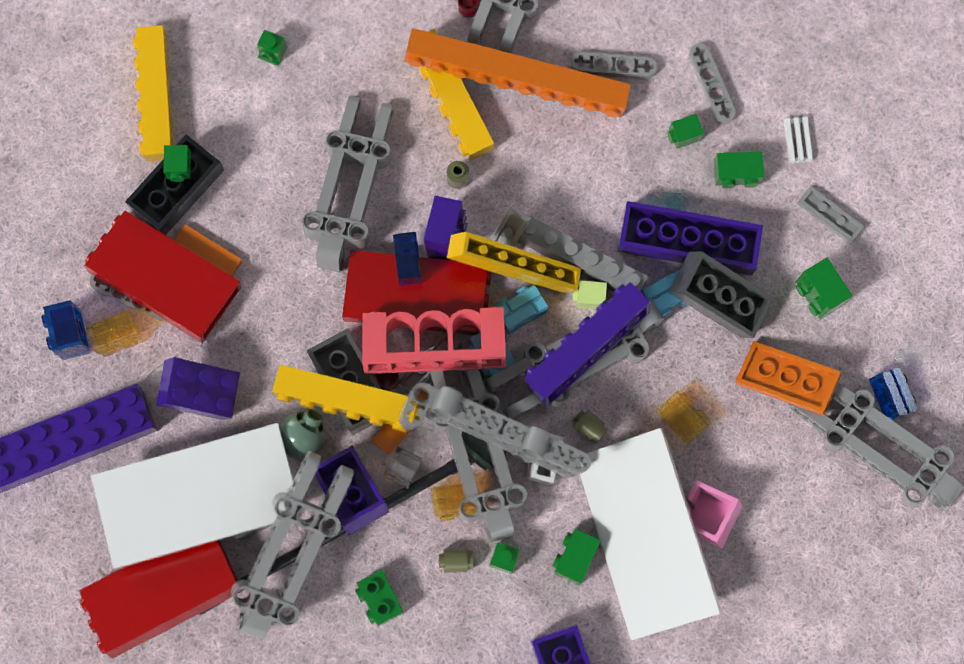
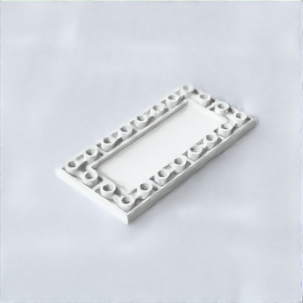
M278 423L91 475L113 569L273 525L277 517L272 506L273 498L278 493H288L293 483ZM284 500L280 502L278 509H288L290 501Z
M663 428L587 453L591 461L590 467L587 471L581 473L580 477L631 640L722 613Z

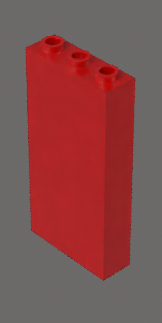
M125 210L121 216L118 215L114 219L108 234L102 235L98 243L99 246L94 252H90L85 259L84 266L88 273L93 274L96 278L157 314L202 344L241 289L239 280Z
M350 250L342 318L344 322L362 323L363 313H370L372 311L386 312L387 316L396 312H407L416 319L421 314L432 310L441 311L447 314L449 318L455 312L463 309H470L480 313V308H487L489 304L490 294H485L486 285L491 286L492 272L452 260ZM470 325L461 326L455 331L457 334L476 335L480 332L476 327ZM435 326L426 329L429 331L446 332L444 329Z
M220 540L125 566L80 589L79 592L82 598L79 599V603L84 612L88 611L90 616L88 624L92 632L98 635L99 641H97V646L100 652L113 659L231 598V588L238 579Z

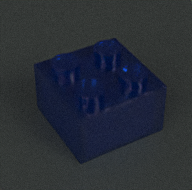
M71 300L44 306V314L41 315L44 328H48L49 337H46L49 350H52L62 360L90 354L81 310Z

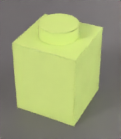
M579 280L578 291H573L572 301H577L576 308L596 309L606 300L607 283Z

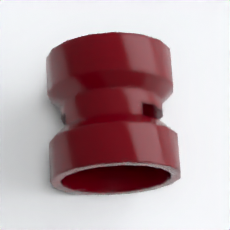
M457 0L458 10L462 16L466 18L476 16L480 0Z
M376 373L375 375L376 381L382 390L393 391L399 385L398 373Z

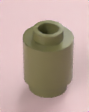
M454 161L447 167V182L452 188H464L469 182V168L462 161Z
M581 410L573 420L576 423L574 428L590 442L593 440L596 444L608 431L604 426L605 423L590 410L586 412Z
M466 548L443 549V554H439V568H443L444 573L473 570V551H467Z

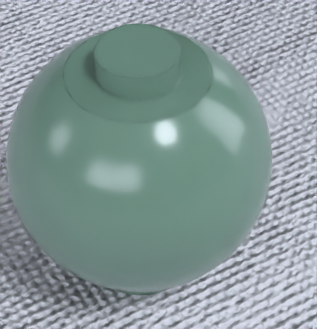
M308 409L306 412H295L282 421L279 428L288 456L304 458L308 451L316 454L322 448L326 434L322 423L323 417L318 411Z

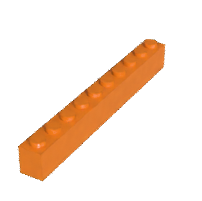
M415 28L411 30L404 62L414 67L423 66L430 68L434 72L450 73L457 78L473 79L480 84H493L500 89L516 90L523 95L539 96L546 101H559L566 106L582 107L589 112L598 111L605 113L609 117L622 116L627 106L631 85Z

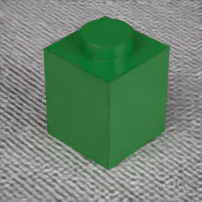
M697 114L671 122L667 135L670 143H674L676 149L702 141L704 131Z
M164 145L163 172L167 179L173 182L191 179V151L188 145Z
M497 542L489 567L512 574L520 549Z

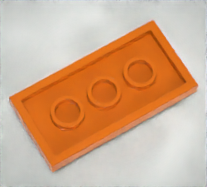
M753 341L735 382L739 386L824 416L840 380L841 371Z

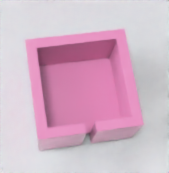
M696 480L687 500L691 507L694 508L692 511L688 505L699 539L722 549L743 507L739 499Z

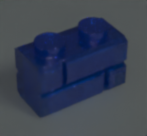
M416 232L394 234L393 240L399 286L422 283Z
M901 367L882 372L869 379L882 413L891 420L899 419L918 411L916 398L911 394L907 376L902 372Z

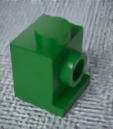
M264 29L257 43L258 58L278 66L287 49L285 38Z

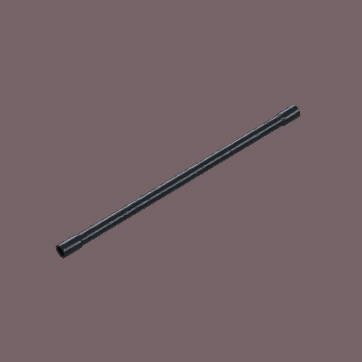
M455 460L448 461L444 466L384 498L383 500L388 509L444 478L458 473ZM342 524L339 533L334 537H325L320 547L346 534ZM303 544L276 558L267 577L295 562ZM250 573L247 574V575H245L244 577L238 579V581H240V580H245V581H247V579H248ZM217 604V605L211 607L210 609H208V610H206V611L200 613L199 615H202V614L208 612L209 610H211V609L217 607L219 604Z

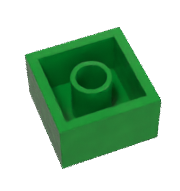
M828 257L806 269L795 281L797 283V292L801 297H806L810 303L808 305L810 312L814 316H818L820 320L843 307L853 297Z

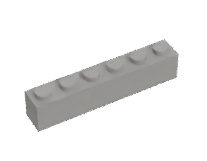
M531 217L532 219L518 240L519 243L550 259L581 268V275L595 282L607 283V288L615 291L622 284L626 286L631 282L641 292L648 278L643 273Z

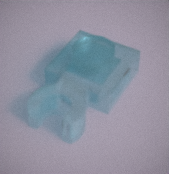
M662 192V198H658L653 194L646 196V200H652L655 203L654 206L685 211V193Z

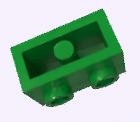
M762 151L717 153L714 158L715 186H722V188H733L736 185H744L747 188L757 187L764 179Z
M576 528L572 533L567 532L562 543L566 548L562 555L557 554L552 565L556 568L554 574L580 586L601 540Z
M382 569L356 582L359 588L355 589V592L360 602H366L369 610L365 612L371 624L376 622L379 627L404 614Z

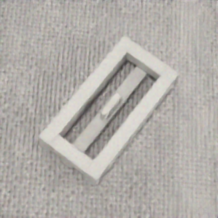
M808 117L785 118L784 125L789 163L812 161ZM800 123L803 126L806 157L803 156ZM790 124H794L798 157L794 156Z

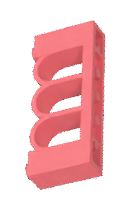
M490 306L480 308V313L470 309H463L455 312L450 318L447 314L435 310L421 314L418 319L407 312H396L389 316L386 315V312L378 311L363 313L362 363L364 374L506 368L504 307ZM465 325L476 327L481 334L482 349L454 350L453 336L455 331ZM435 326L447 332L448 350L421 351V335L424 330ZM398 328L411 330L415 334V352L388 353V337L391 332Z

